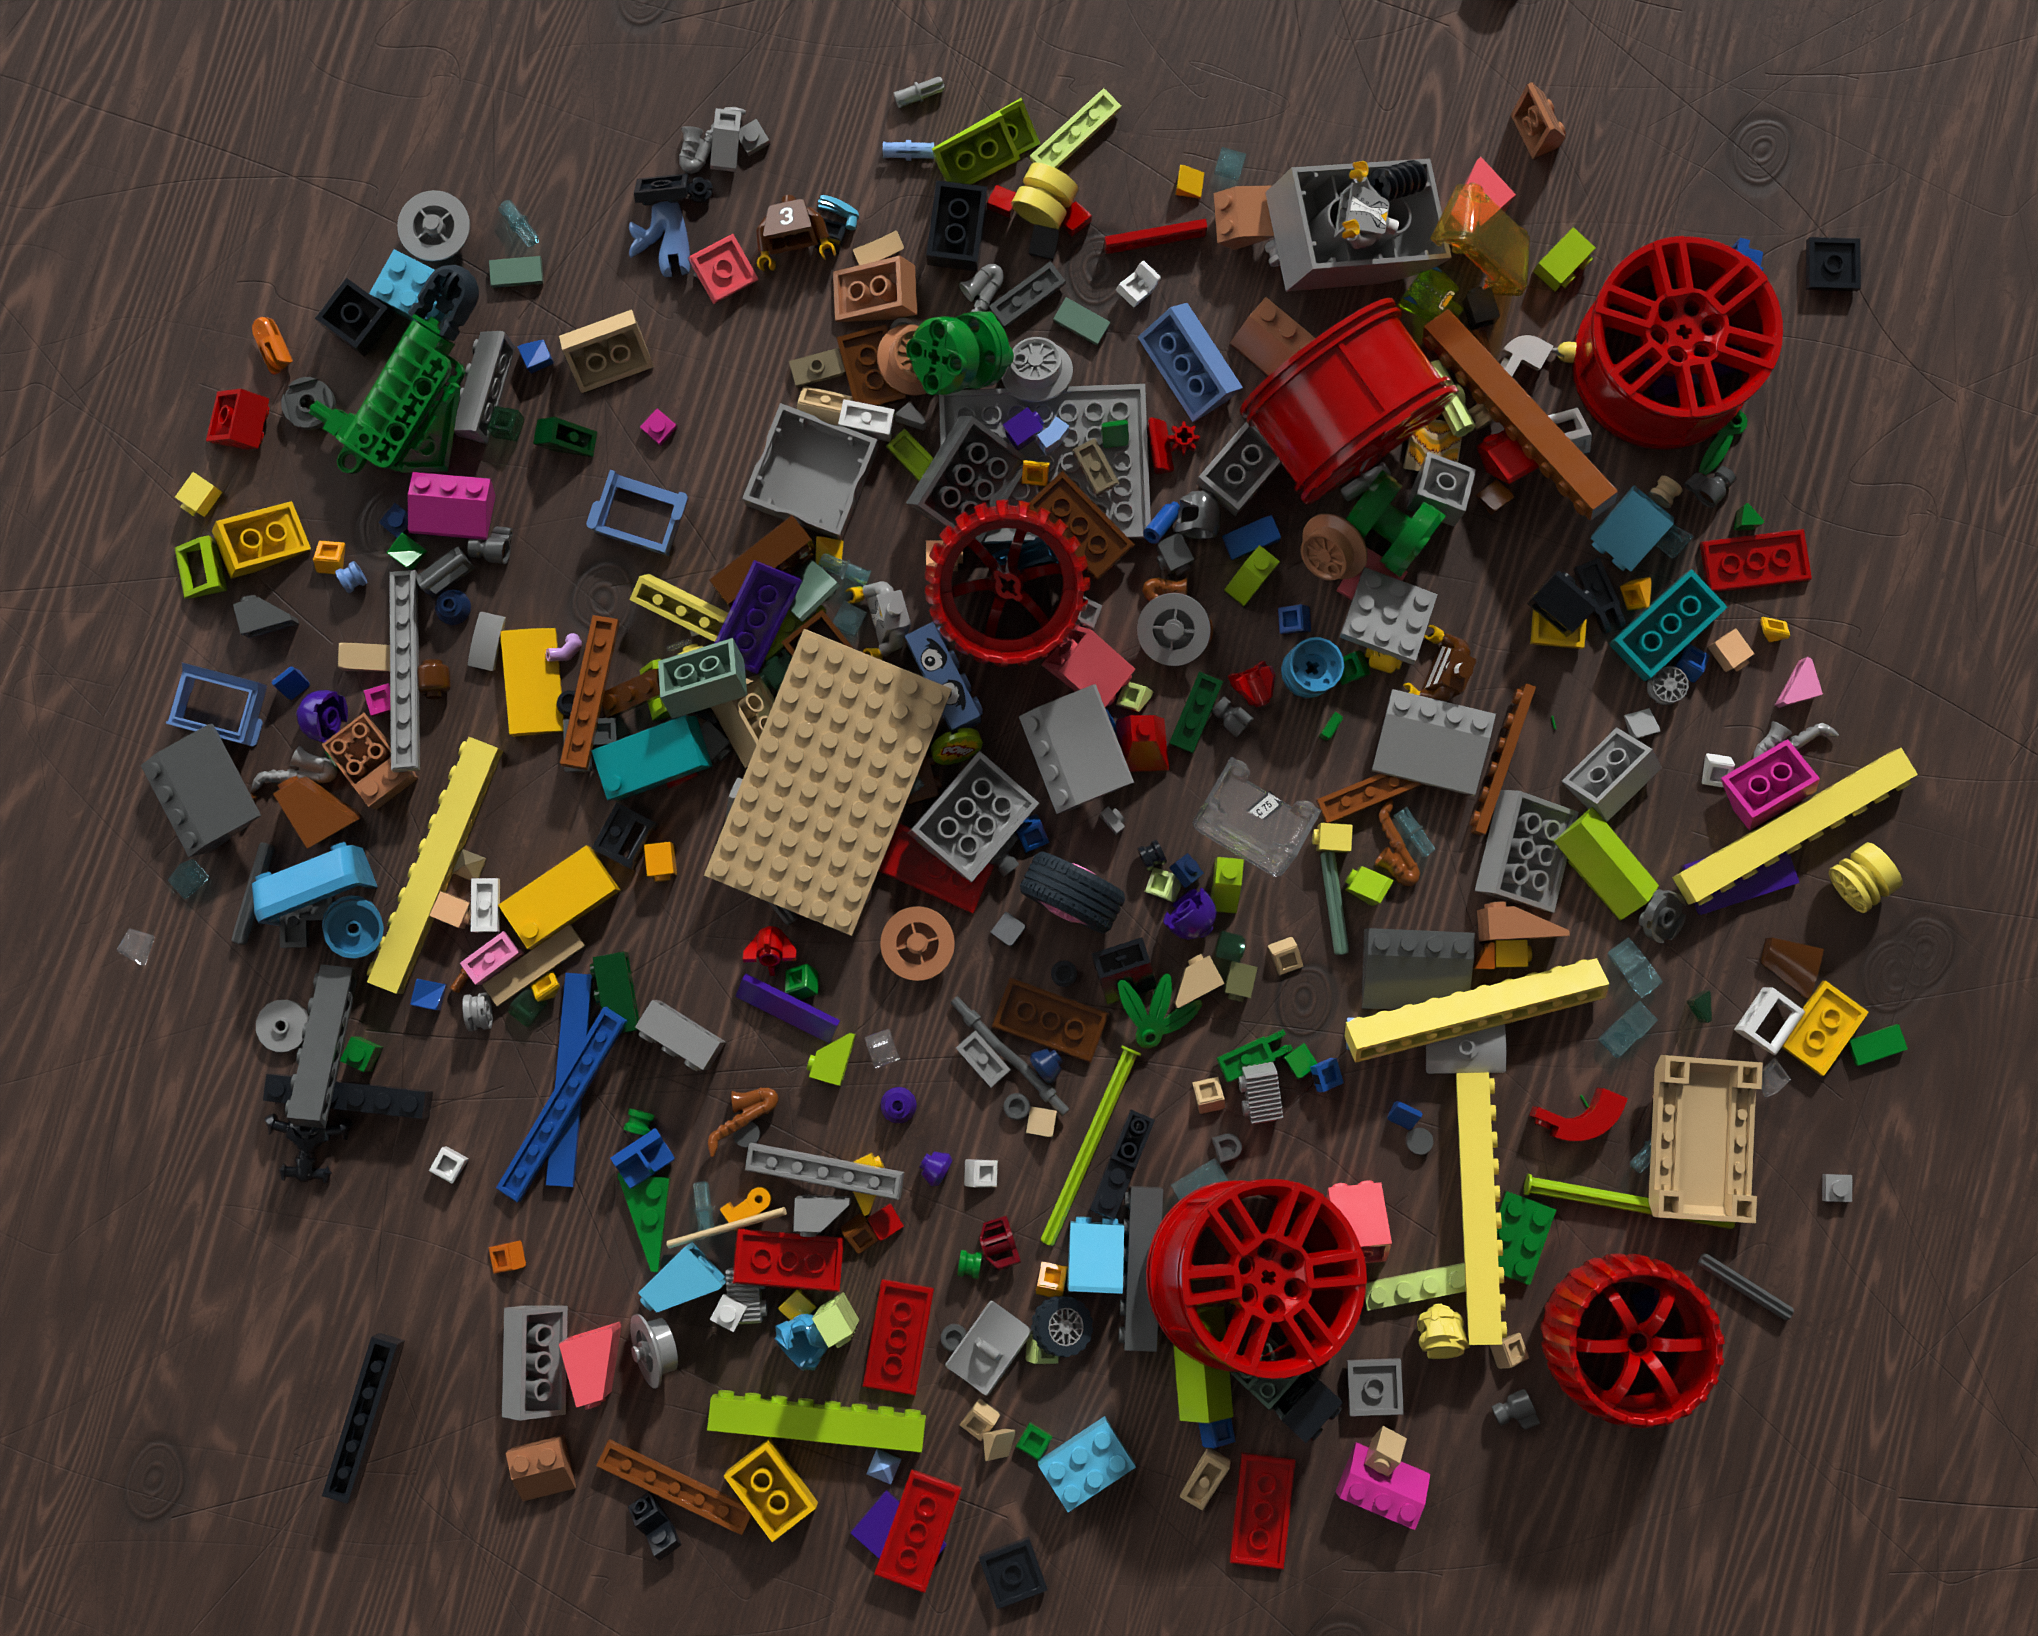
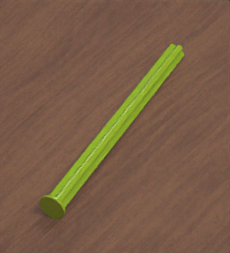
M1123 1045L1121 1046L1124 1049L1041 1237V1241L1049 1246H1053L1056 1242L1137 1055L1141 1056V1053Z
M1527 1174L1525 1178V1195L1534 1193L1652 1215L1649 1198L1534 1178L1531 1174ZM1678 1219L1728 1229H1733L1736 1223L1727 1221Z

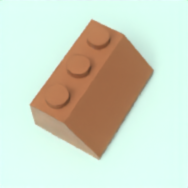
M1265 297L1231 340L1230 345L1269 376L1295 353L1313 341L1315 337Z

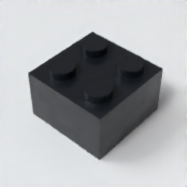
M346 278L315 319L323 328L365 357L394 320L395 315L387 306Z

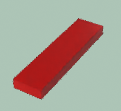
M1206 219L1105 236V253L1110 254L1205 237L1207 222Z

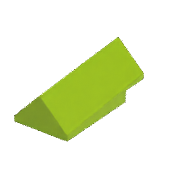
M1022 98L935 146L932 148V151L946 182L971 185L1020 160V154L1039 145L1040 141Z
M1593 807L1589 808L1553 841L1569 859L1567 862L1619 920L1624 919L1647 904L1659 887L1657 882Z
M1224 1306L1197 1308L1199 1317L1207 1330L1218 1342H1221L1226 1334ZM1173 1344L1179 1420L1212 1423L1233 1417L1230 1371L1219 1370L1200 1364L1189 1358Z

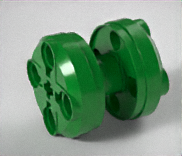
M976 311L964 313L955 318L942 316L927 319L919 325L913 338L906 345V353L912 362L915 375L923 385L924 390L930 395H947L959 392L965 388L979 389L992 386L1001 380L1007 367L1014 360V353L1009 346L1005 330L991 312Z
M1381 470L1345 520L1350 522L1359 531L1363 539L1372 529L1392 544L1380 562L1394 574L1401 577L1446 515L1434 506L1423 502L1412 518L1407 516L1391 504V501L1402 488V485L1394 477Z

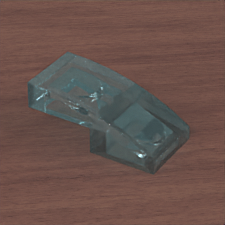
M1629 937L1607 953L1610 960L1625 975L1624 979L1641 998L1663 983L1655 969Z
M1638 1001L1616 1020L1598 1040L1615 1058H1619L1637 1039L1642 1038L1658 1019L1641 1001Z
M1214 1158L1172 1183L1171 1187L1180 1201L1189 1193L1203 1186L1229 1180L1217 1159Z

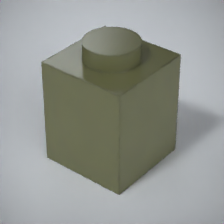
M1230 961L1222 993L1229 994L1228 999L1243 1002L1244 998H1251L1258 967Z

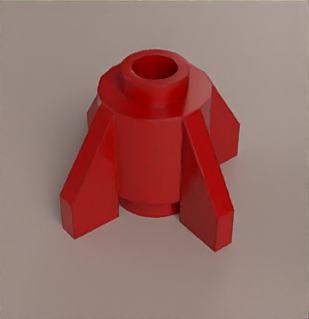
M1260 661L1253 668L1247 669L1242 673H1234L1228 676L1231 686L1247 700L1249 705H1255V707L1264 706L1270 702L1269 698L1273 696L1276 674L1272 665L1267 666L1265 661Z
M767 926L758 932L743 951V963L757 962L758 957L762 965L768 966L769 975L775 976L776 965L780 963V960L783 958V961H796L797 951L782 930L775 926Z

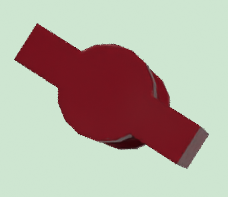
M1007 1215L985 1222L979 1238L985 1260L998 1270L1021 1263ZM1005 1227L1006 1232L984 1239L985 1232ZM1012 1250L1013 1256L995 1262L989 1258Z

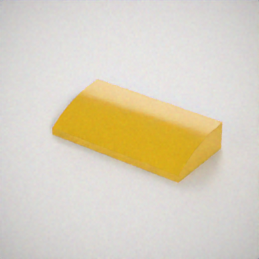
M556 628L500 631L509 734L517 737L564 732V715L560 713L557 707V699L562 693L559 661H547L546 649L558 648Z

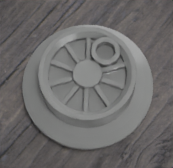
M425 191L412 197L402 208L398 217V235L403 246L415 257L425 261L445 260L455 255L465 245L470 232L469 215L463 204L453 195L443 191Z
M1031 337L1022 340L1012 349L1014 353L1013 363L1007 367L1002 377L1005 388L1016 398L1027 402H1044L1059 396L1065 391L1073 376V366L1069 355L1054 342L1043 337Z
M1180 593L1163 594L1151 600L1142 610L1137 624L1138 640L1145 653L1153 660L1169 666L1184 665L1196 659L1206 648L1210 638V621L1204 608L1195 599Z
M635 1314L630 1322L633 1345L631 1348L634 1361L638 1363L647 1383L652 1388H658L662 1381V1374L677 1369L678 1356L675 1341L668 1324L663 1318L647 1322L640 1314Z

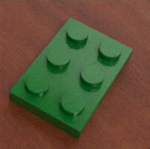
M1504 1190L1496 1212H1501L1502 1229H1497V1240H1502L1503 1256H1498V1267L1504 1268V1276L1530 1285L1556 1209Z

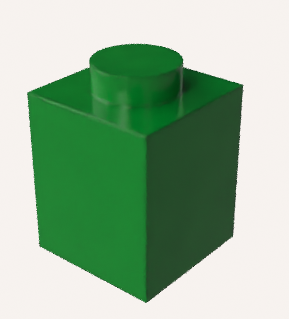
M351 1036L340 1061L363 1072L373 1071L383 1047L360 1036Z

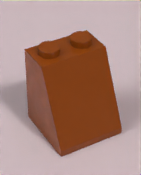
M297 775L278 784L277 786L280 790L273 793L307 849L362 818L360 812L307 776L300 779Z

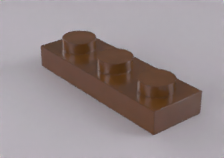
M652 669L606 690L602 702L605 717L614 718L659 698V669Z

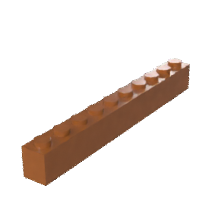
M1449 309L1424 325L1422 340L1426 348L1430 351L1433 350L1439 356L1441 364L1454 372L1459 384L1466 386L1472 392L1474 400L1480 405L1483 404L1488 409L1493 421L1499 422L1505 428L1508 437L1512 441L1516 440L1522 446L1526 457L1533 459L1539 465L1541 473L1546 478L1550 477L1556 483L1560 494L1564 497L1567 496L1573 502L1574 508L1580 515H1585L1591 521L1615 503L1618 494L1617 489Z

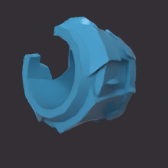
M809 1314L798 1315L789 1322L785 1321L775 1326L776 1337L774 1340L790 1360L802 1371L806 1369L815 1370L821 1361L820 1358L828 1348L812 1320L814 1315Z

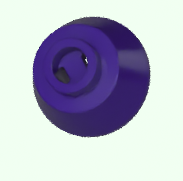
M895 1087L883 1095L880 1106L882 1114L887 1120L893 1123H904L915 1114L917 1103L914 1095L908 1089Z
M935 1151L932 1155L926 1153L919 1168L923 1169L921 1175L930 1186H939L953 1161L950 1154Z

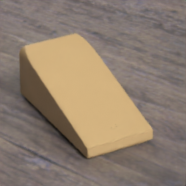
M339 643L338 668L342 671L390 672V645Z
M1207 1448L1179 1497L1203 1511L1230 1469L1231 1461L1215 1450Z

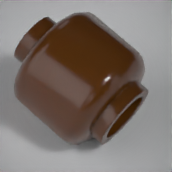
M437 659L424 660L417 667L419 693L426 695L427 699H440L442 694L450 690V669L447 665L443 664V661Z

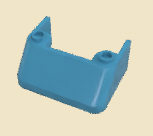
M342 842L330 847V852L274 874L266 872L256 876V881L252 883L254 913L258 923L280 926L279 917L351 888L362 886L374 889L378 887L364 849L354 845L347 846L346 842Z

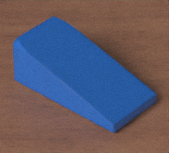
M1269 515L1223 535L1222 539L1231 560L1254 552L1259 545L1265 548L1278 543L1281 536L1273 516Z

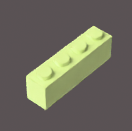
M844 1292L821 1305L812 1318L828 1348L834 1344L839 1348L849 1342L859 1322V1318Z

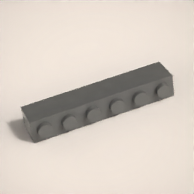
M321 965L319 973H316L314 976L313 986L315 993L308 1003V1013L310 1015L308 1023L304 1024L302 1030L303 1047L297 1052V1074H293L291 1079V1090L293 1092L291 1100H288L285 1106V1115L295 1126L326 1128L358 980L356 972L351 967Z
M1130 1186V1192H1125L1124 1208H1129V1217L1123 1220L1124 1235H1128L1127 1246H1124L1123 1262H1127L1126 1273H1123L1125 1300L1120 1299V1316H1124V1327H1119V1343H1123L1124 1350L1157 1352L1158 1322L1148 1298L1146 1265L1153 1236L1162 1221V1187Z

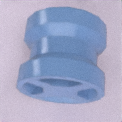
M355 561L349 563L347 568H340L335 571L337 578L348 593L353 592L358 585L364 586L368 583L364 573Z

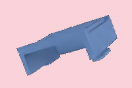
M610 470L601 499L592 504L586 524L588 528L597 534L669 556L680 519L689 498L683 492H679V494L620 476L615 471ZM617 487L674 505L662 544L605 526Z
M182 663L181 678L169 720L166 721V724L191 731H197L206 726V724L183 719L195 679H200L249 692L238 733L217 727L215 729L222 739L249 746L257 745L263 725L262 720L258 717L267 685Z

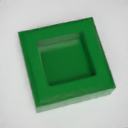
M1334 712L1318 737L1325 742L1328 741L1343 720V716Z
M1029 1422L1016 1447L1039 1461L1053 1437Z

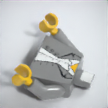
M1365 161L1353 162L1352 166L1355 170L1350 171L1349 177L1354 179V182L1341 192L1334 238L1349 241L1354 249L1371 246L1384 234L1394 236L1399 226L1397 220L1388 217V200L1381 197L1370 185L1367 178L1369 168Z
M884 581L863 587L856 586L846 589L845 592L852 591L854 595L853 600L848 601V603L861 602L865 597L867 598L878 638L879 648H866L863 650V653L882 660L883 656H887L902 648L906 641L905 635L908 634L911 626L902 591H894L893 587Z

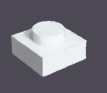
M723 1294L710 1320L734 1332L747 1306Z

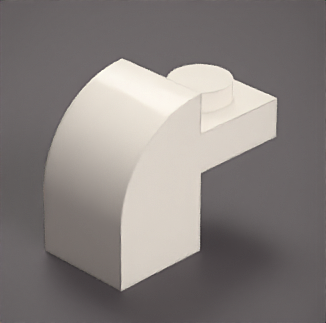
M1519 336L1510 341L1501 351L1509 355L1510 358L1504 357L1500 365L1511 376H1513L1520 362L1538 371L1544 364L1553 345L1535 336Z

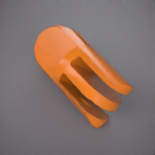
M268 317L257 318L252 325L253 336L271 374H278L292 363L293 359L275 321Z

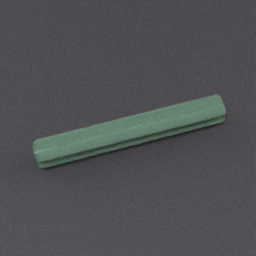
M1334 851L1323 852L1320 858L1334 953L1336 955L1349 953L1336 857Z

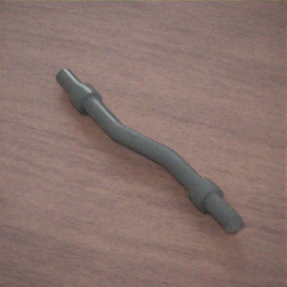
M958 996L950 1002L964 1017L963 1021L969 1028L973 1027L998 1054L1018 1069L1040 1092L1039 1096L1045 1103L1049 1102L1061 1116H1064L1070 1110L1056 1095L1057 1091L1050 1084L1047 1086L1026 1062L1005 1046L980 1020L981 1016L974 1009L971 1011Z

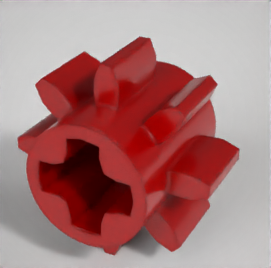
M1183 421L1179 428L1174 425L1172 426L1171 431L1175 435H1169L1167 441L1173 442L1172 452L1177 449L1184 456L1188 449L1193 452L1195 451L1196 446L1192 442L1200 440L1199 435H1194L1195 425L1190 428ZM1181 434L1185 435L1187 443L1182 442V439L1180 438Z

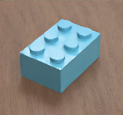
M394 249L369 294L387 306L391 311L412 321L414 318L408 314V311L413 303H418V294L435 270ZM435 301L431 312H428L425 319H429L430 316L441 322L439 327L442 329L444 321L450 316L452 310L447 315L435 308L437 301Z
M1105 1416L1038 1461L1040 1470L1067 1512H1070L1136 1468L1134 1460Z

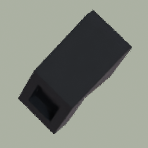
M650 1491L628 1506L635 1527L647 1537L656 1559L662 1560L681 1546L673 1523Z

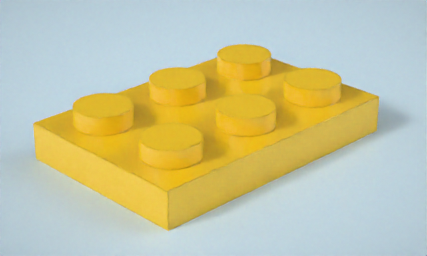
M1827 981L1820 983L1803 1007L1804 1015L1782 1046L1784 1050L1820 1076L1826 1074L1869 1013Z

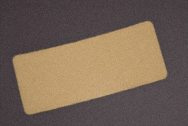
M894 231L873 242L854 248L853 252L858 264L863 265L893 255L904 249V245L898 232Z

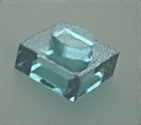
M1222 147L1214 174L1239 181L1246 154Z
M844 601L832 622L837 628L855 637L868 614Z

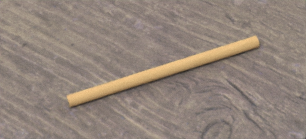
M785 1207L685 1235L668 1240L667 1247L673 1248L786 1215L787 1212Z

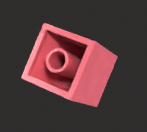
M1482 157L1476 161L1445 227L1449 245L1456 247L1459 251L1464 249L1502 216L1516 195Z
M1079 626L1076 631L1071 630L1067 635V643L1061 648L1056 646L1041 665L1075 692L1096 684L1104 707H1108L1114 702L1119 689L1130 682L1131 674L1135 668L1093 630Z
M1362 1181L1358 1185L1348 1186L1346 1183H1338L1329 1187L1326 1198L1349 1221L1364 1253L1365 1263L1387 1261L1392 1241L1382 1184L1374 1183L1373 1181Z
M620 1322L570 1336L559 1343L576 1408L583 1405L585 1410L597 1407L612 1392L621 1332Z

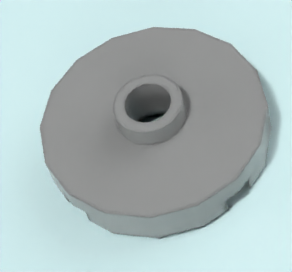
M275 1000L267 1004L259 1012L256 1020L257 1036L266 1048L275 1052L295 1050L304 1042L302 1030L304 1024L308 1023L309 1015L307 1010L297 1002ZM281 1021H284L286 1025L283 1031L278 1028V1024Z

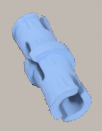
M906 140V142L883 141V158H906V161H911V158L934 159L932 151L934 142L911 143V140Z

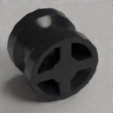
M1157 839L1151 841V844L1147 847L1140 846L1137 848L1147 871L1152 870L1157 864L1163 865L1167 863Z

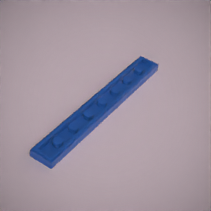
M565 973L555 1088L588 1034L593 984L590 974ZM582 1099L549 1153L546 1185L574 1187Z
M603 1007L496 1189L516 1202L522 1200L628 1020L608 1007Z

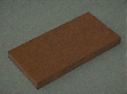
M1063 471L1029 502L1031 503L1030 510L1038 512L1039 508L1042 507L1051 512L1048 519L1055 524L1061 519L1069 527L1063 534L1067 539L1074 535L1076 536L1081 547L1077 548L1075 553L1077 557L1086 556L1088 568H1085V570L1096 581L1103 577L1135 546Z
M1009 978L992 1027L1091 1063L1109 1013Z

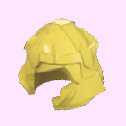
M1434 1304L1427 1309V1312H1423L1417 1321L1418 1331L1421 1332L1419 1345L1423 1351H1427L1428 1358H1454L1464 1354V1350L1470 1348L1463 1328L1464 1321L1458 1312H1454L1450 1307L1443 1304Z

